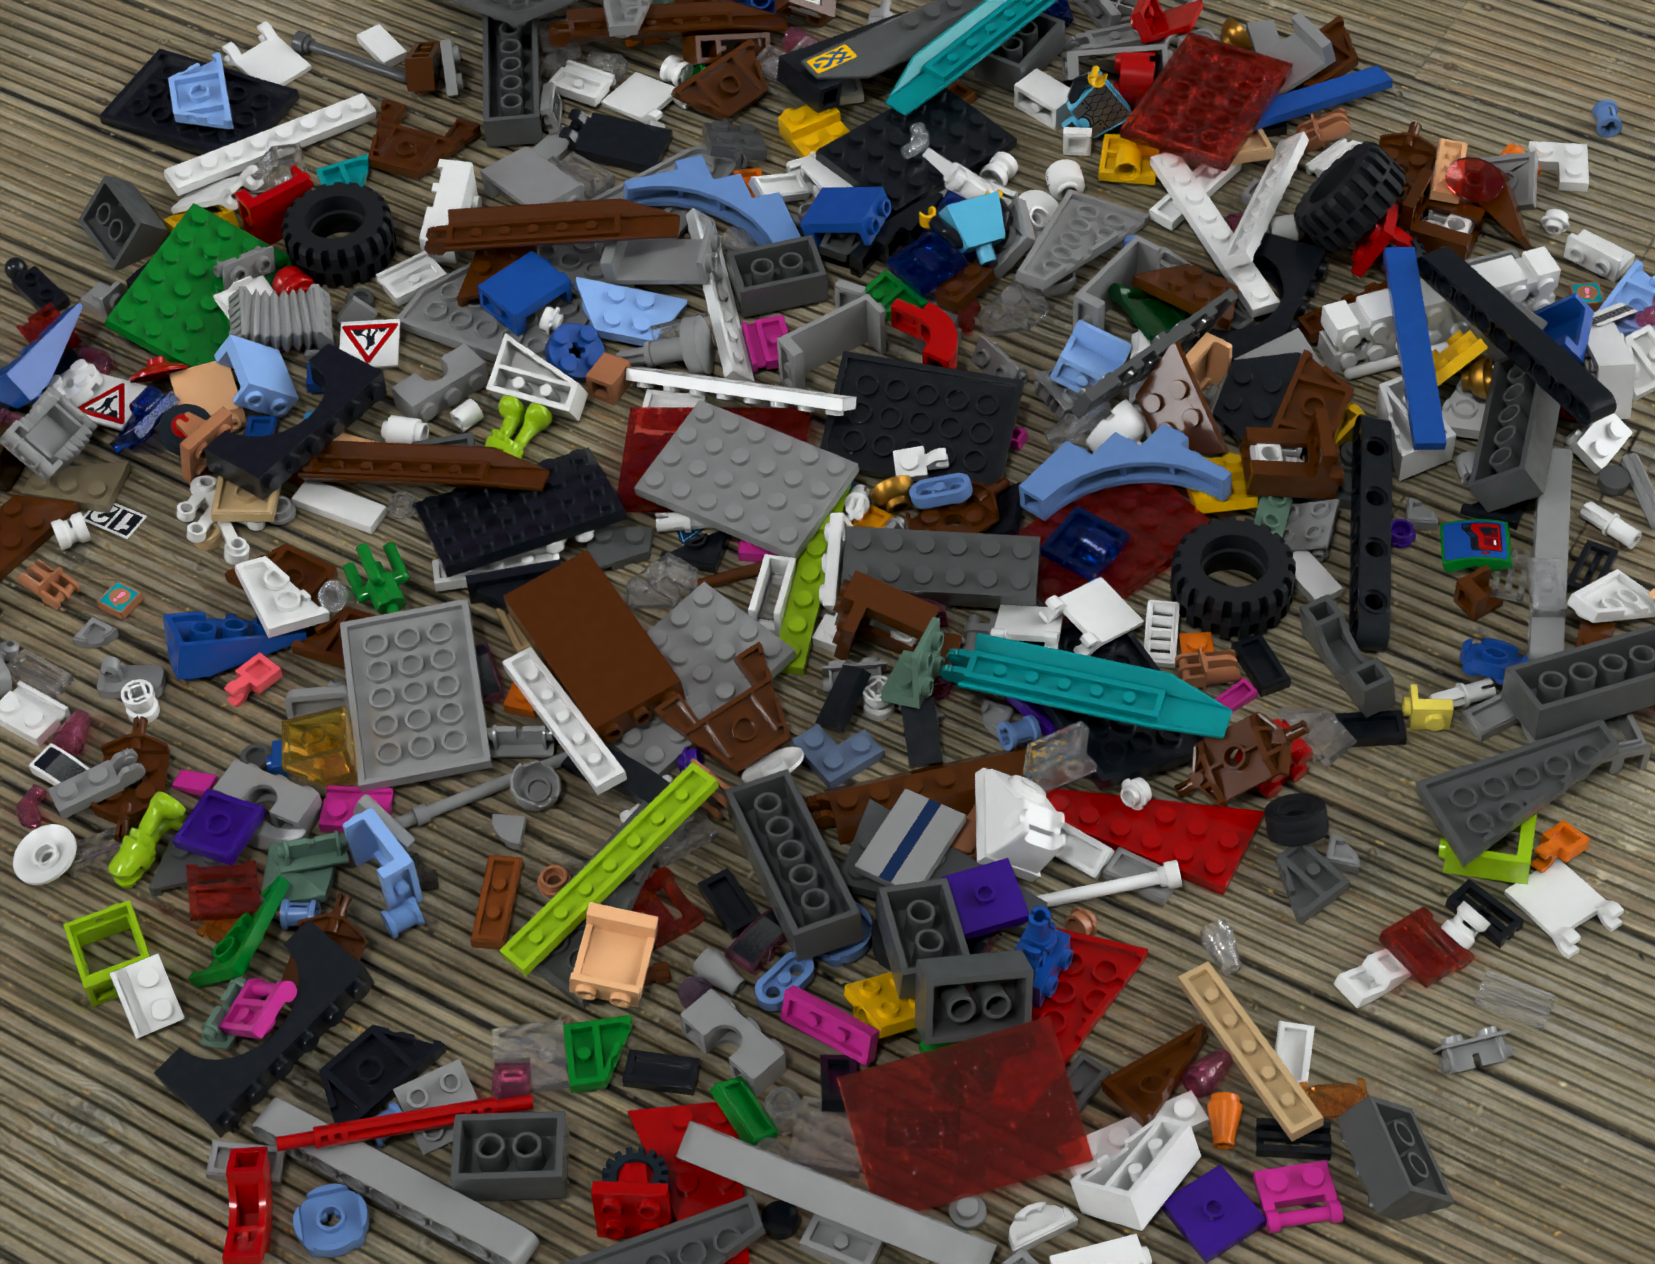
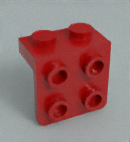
M1138 0L1130 15V21L1133 29L1138 31L1143 44L1151 41L1159 43L1168 36L1177 33L1178 35H1184L1192 31L1204 5L1202 0H1197L1163 11L1158 0Z

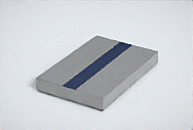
M905 788L855 864V873L884 886L929 880L966 823V815Z

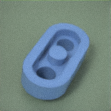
M964 473L923 479L914 483L909 489L912 504L919 509L959 504L966 501L973 492L970 478Z
M793 952L784 955L757 981L755 985L757 1004L767 1011L781 1010L786 989L795 985L804 990L812 982L815 975L813 959L809 958L797 962ZM796 971L802 972V974L798 976L792 975V973ZM771 994L778 995V997L769 998L768 996Z

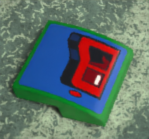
M1465 519L1440 524L1442 565L1446 573L1473 566L1481 568L1484 565L1491 568V572L1513 567L1508 522L1491 519Z

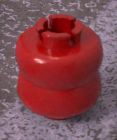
M287 266L275 274L272 288L278 296L281 295L283 290L289 295L292 289L297 294L300 287L306 293L311 284L315 283L311 277L304 274L297 266Z

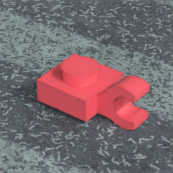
M259 652L236 669L237 679L229 682L224 687V690L231 695L227 698V702L237 708L246 701L251 691H254L257 695L261 694L283 677L281 668Z

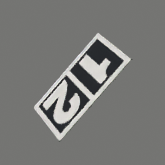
M114 503L110 513L89 510L83 516L85 522L125 539H128L148 517L117 503Z

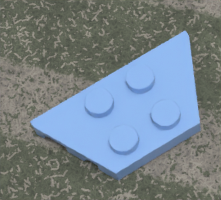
M220 52L212 55L213 61L203 66L196 63L188 67L187 70L168 78L173 114L176 122L234 129Z
M1637 259L1598 309L1599 311L1617 303H1623L1637 310L1634 314L1613 321L1624 337L1648 324L1655 330V276L1650 277L1644 272V264Z
M576 277L574 288L575 291L579 292L582 299L584 314L589 318V325L596 329L597 336L600 338L643 346L645 341H658L660 335L671 327L673 320L680 312L683 313L687 305V299Z

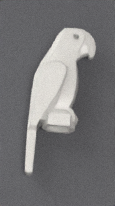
M928 147L922 154L944 175L945 187L954 192L960 200L964 201L985 195L986 191H989V193L995 192L993 187L980 176L957 162H950Z

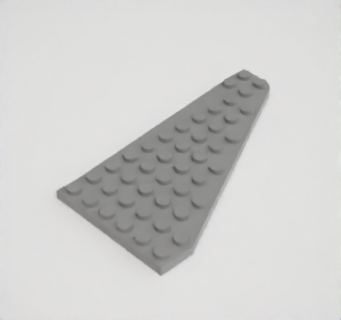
M696 146L685 149L628 180L674 170L676 160L699 155L703 156L713 179L731 176L733 171L740 170L741 166L738 168L736 162L730 158L710 156L707 146ZM624 182L590 200L623 199ZM649 206L680 215L679 237L688 229L686 214L691 209L675 206ZM606 242L537 246L538 255L541 258H546L560 273H565L570 278L572 283V300L567 303L558 296L526 317L527 331L519 337L481 307L479 298L467 300L468 306H458L457 296L471 262L419 289L396 319H400V329L453 348H457L465 343L479 357L493 362L496 361L506 333L546 361L545 346L550 335L545 330L539 328L540 320L546 307L560 308L559 314L564 316L561 325L568 323H577L583 326L589 325V318L585 316L582 309L580 294L574 288L576 277L605 282L600 260ZM635 284L619 286L633 288ZM572 347L569 353L571 354L576 348Z

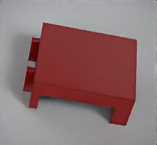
M296 165L290 167L291 179L254 198L246 189L235 193L244 231L269 245H273L283 239L281 225L288 207H291L292 202L297 197L302 198L304 192L314 186L310 175L306 171L302 172Z

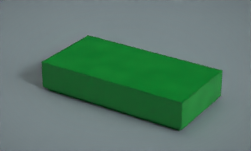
M742 1076L715 1083L710 1089V1093L742 1141L754 1146H760L773 1142L779 1135L777 1129Z

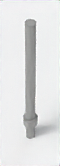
M563 752L540 762L556 770L561 768V763L568 754ZM511 773L427 806L422 803L412 807L411 812L394 819L404 829L415 824L418 827L427 824L435 816L509 788Z

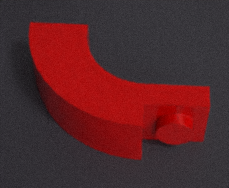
M897 298L891 305V327L916 337L926 344V347L922 350L923 364L956 369L958 363V339L956 327L951 318L941 308L930 302L921 309L914 304H909Z
M268 1147L230 1149L226 1168L229 1192V1224L222 1256L223 1264H263L264 1254L270 1250L273 1210Z

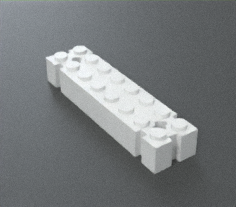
M1545 246L1524 251L1522 257L1514 259L1512 255L1471 266L1492 286L1532 312L1555 302L1556 295L1553 291L1558 287L1561 269ZM1420 279L1431 346L1446 342L1448 338L1459 330L1465 334V330L1470 327L1471 323L1427 282ZM1388 288L1357 296L1354 303L1347 304L1346 300L1322 306L1321 325L1324 330L1319 331L1317 348L1333 372L1354 367L1362 359L1365 363L1398 355Z

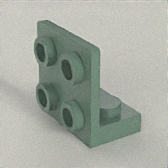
M932 617L914 652L903 650L881 690L882 701L920 709L925 697L931 696L936 676H941L940 671L945 665V658L941 656L944 632L940 631V618Z

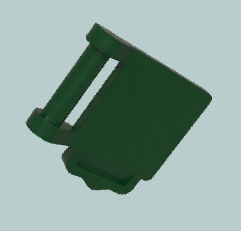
M1113 283L1109 287L1108 294L1111 301L1121 304L1143 335L1150 341L1163 331L1167 334L1181 320L1185 321L1192 316L1187 311L1136 287H1125L1121 283ZM1133 299H1150V300H1133Z

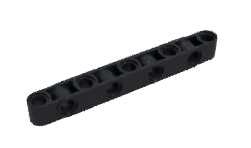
M1359 414L1356 418L1352 435L1349 630L1358 648L1384 653L1390 637L1392 425L1390 420Z

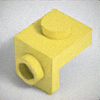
M1410 684L1408 696L1402 697L1403 716H1408L1409 730H1450L1454 711L1453 699H1419L1417 684Z

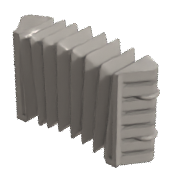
M311 284L306 293L301 287L297 294L294 289H292L289 295L283 290L280 296L274 290L271 296L268 295L266 290L260 296L257 289L251 295L247 287L242 286L228 298L229 335L231 334L278 350L282 346L287 353L292 345L299 352L302 344L309 350L312 342L317 349H323L328 343L331 345L334 343L330 294L322 289L319 284Z
M52 385L34 403L30 412L19 421L16 420L0 438L1 445L45 482L51 476H56L58 472H62L64 468H67L89 443V438L93 435L92 432L98 427L87 416V413H83L66 398V395H62Z

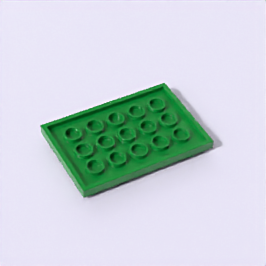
M193 203L106 318L104 326L158 356H164L168 362L182 363L190 368L216 361L215 353L229 336L230 320L213 298V295L225 291L223 277H217L213 267L217 265L218 261H225L233 257L238 259L240 254L251 251L257 246L267 248L271 245ZM274 248L275 271L264 275L271 287L275 274L280 269L291 266L289 256Z

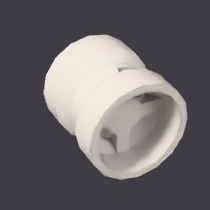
M997 152L991 158L990 163L981 170L980 177L988 181L993 179L996 181V184L1005 187L1008 180L1018 171L1017 161L1006 152Z
M81 511L72 514L70 519L64 521L58 519L51 522L61 551L71 548L72 544L78 541L85 543L91 540Z
M877 675L870 677L862 693L863 713L867 718L874 721L887 720L895 712V704L884 702L881 698V690L888 679L886 676Z
M142 679L132 680L122 688L121 699L131 722L137 716L139 720L140 716L147 718L148 723L158 717L160 706L150 682Z
M1463 901L1457 907V914L1453 919H1447L1441 928L1462 947L1469 950L1475 943L1474 937L1479 932H1485L1491 923ZM1464 920L1471 925L1470 928L1463 923Z

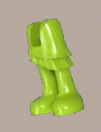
M511 395L502 396L498 403V409L504 421L500 429L491 430L490 436L486 438L484 447H494L522 459L525 446L537 433L543 431L551 424L553 418L551 412L539 403H531L527 410H525L522 402ZM522 426L516 438L512 440L511 438L514 433Z
M157 791L151 798L138 829L132 827L130 835L124 836L118 852L108 866L111 876L114 877L115 882L120 887L129 889L137 883L155 861V847L162 836L171 829L179 831L188 816L185 815L186 808L170 795Z

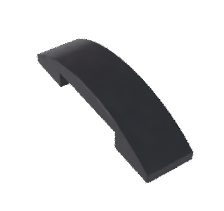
M608 748L625 770L627 780L612 787L617 792L639 804H642L643 801L650 804L670 784L645 765L616 750ZM567 756L561 763V768L588 782L570 757Z

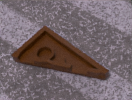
M1203 1023L1198 1024L1101 1080L1102 1091L1144 1127L1156 1117L1207 1041L1208 1033L1206 1026Z

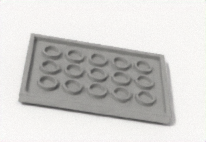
M699 400L634 489L639 497L779 556L792 557L797 560L856 477L859 467L858 463Z
M705 582L698 586L647 632L681 680L686 698L684 701L698 720H701L752 687L735 664L734 658L757 642H760L763 647V655L772 678L796 658L795 650ZM656 716L651 718L648 723L626 732L618 740L607 743L613 750L638 761L661 777L669 774L678 766V755L682 754L686 746H689L690 749L697 748Z
M468 599L340 622L357 778L361 793L368 790L388 788L493 767Z

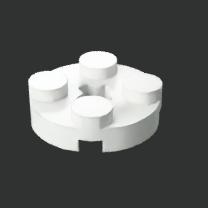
M79 359L60 376L54 375L46 388L48 389L52 385L62 395H66V398L76 407H79L92 397L94 392L91 388L95 383L100 386L102 375L93 364H88L84 359Z

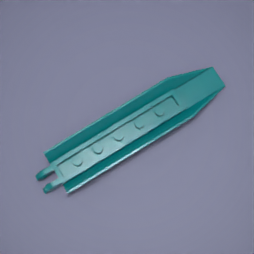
M984 0L912 56L886 100V105L907 116L953 83L1057 0Z
M977 633L975 649L973 651L950 648L946 658L952 665L946 664L940 671L943 679L957 683L958 687L1152 729L1220 739L1225 737L1233 712L1230 708L1168 672Z

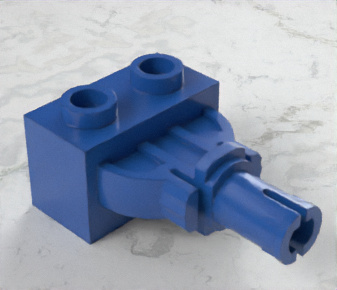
M1036 906L1031 910V914L1029 913V924L1014 950H1022L1034 970L1032 1006L1040 1009L1045 998H1051L1055 993L1059 980L1057 977L1061 969L1066 971L1070 966L1074 951L1070 950L1071 935L1055 929L1054 922H1051V912L1049 909L1043 906Z

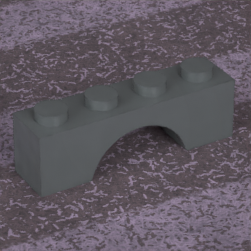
M1327 594L1300 606L1303 635L1366 718L1396 705L1394 678L1377 657L1368 660L1362 654L1350 633L1345 615L1330 595Z

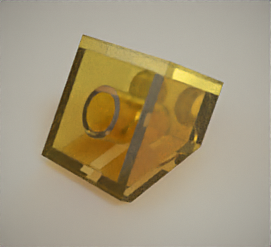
M346 705L282 721V768L284 771L326 786L357 779L351 717Z

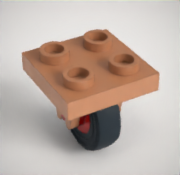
M181 404L167 410L160 419L158 430L161 443L168 451L181 456L182 478L191 484L192 480L196 477L207 475L210 472L204 448L225 430L233 433L232 413L225 407H221L215 414L210 416L205 409L197 405Z

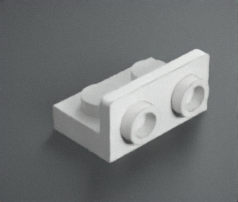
M1583 229L1579 235L1571 233L1567 237L1563 257L1615 282L1633 264L1635 254Z

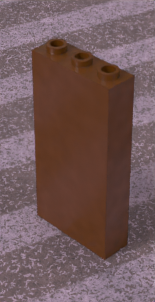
M588 550L503 596L510 616L535 653L604 744L614 742L626 732L648 723L651 718L655 717L653 713L654 708L677 693L684 700L686 699L681 680Z

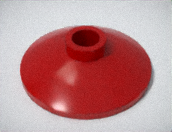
M164 356L148 359V366L133 374L129 381L130 383H141L170 377L169 373L187 369L189 366L182 363L166 362Z

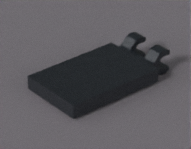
M579 109L571 110L568 119L572 120L570 126L562 127L559 133L560 138H565L569 141L568 151H575L576 158L643 172L662 162L673 139V130L594 112L590 118Z

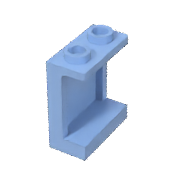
M1078 320L1049 379L1078 393L1089 384L1094 386L1105 374L1112 373L1122 366L1132 349V344L1087 322Z
M230 334L215 353L214 357L217 364L234 368L241 388L233 398L236 406L270 416H278V418L282 419L299 399L278 349Z
M372 807L362 813L355 814L343 823V829L355 865L360 866L373 858L380 864L381 867L377 869V873L389 911L405 904L406 899L413 897L417 904L424 900L414 861Z

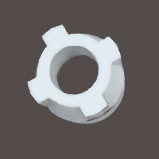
M470 398L450 412L453 423L463 432L484 418L478 404Z

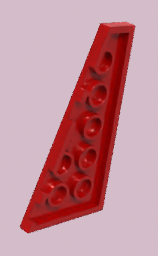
M1050 788L1046 794V798L1055 810L1064 813L1067 824L1107 845L1115 852L1118 847H1121L1160 866H1163V862L1177 860L1181 879L1224 895L1264 820V811L1158 799H1151L1143 806V809L1134 810L1123 803L1120 795Z
M1055 927V929L1071 935L1070 950L1074 951L1071 964L1066 971L1061 969L1057 977L1059 979L1053 996L1051 998L1046 997L1040 1009L1032 1006L1031 1031L1037 1038L1036 1051L1022 1053L1015 1057H1004L991 1098L990 1110L1025 1118L1031 1112L1148 957L1147 948Z
M717 1102L627 1111L629 1120L639 1137L642 1147H645L646 1154L652 1149L657 1152V1158L662 1156L665 1159V1165L668 1166L671 1212L676 1222L744 1198L743 1184L676 1156L689 1121L705 1125L739 1139L738 1134ZM748 1246L724 1264H750Z

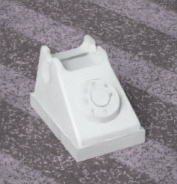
M980 769L975 773L977 863L984 865L1008 858L1016 877L1033 882L1041 877L1040 871L1066 845L1065 835H1060V829L1065 824V815L1055 810L1046 798V792L1033 781L1019 775L1010 776L994 769Z

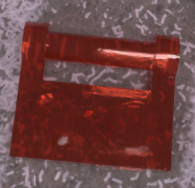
M255 860L245 861L244 864L233 866L197 867V864H186L190 922L237 919L245 912L253 916L260 908ZM235 878H245L246 880L223 883H198V881Z
M666 866L659 868L653 873L652 877L645 880L631 910L658 917V932L653 951L698 927L704 920L703 913L698 907L692 906L675 883L674 874ZM664 889L682 914V917L674 920L655 893Z
M1421 907L1381 931L1379 941L1425 988H1428L1455 970H1462L1472 962L1474 955L1468 949L1461 948L1432 919L1433 914L1426 907ZM1423 928L1450 956L1447 957L1421 929Z

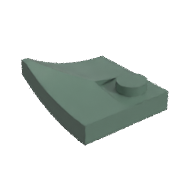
M270 843L261 893L277 876H281L275 851L277 843ZM337 865L282 874L290 883L283 899H290L291 902L319 900L321 903L327 901ZM260 895L259 902L262 905L265 899Z

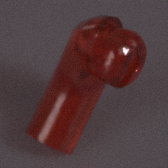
M974 299L960 312L955 313L958 315V328H962V333L965 334L973 331L975 327L974 316L981 310L980 304Z

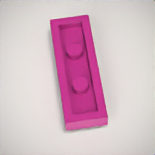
M795 985L785 990L780 1020L865 1066L875 1060L879 1030Z

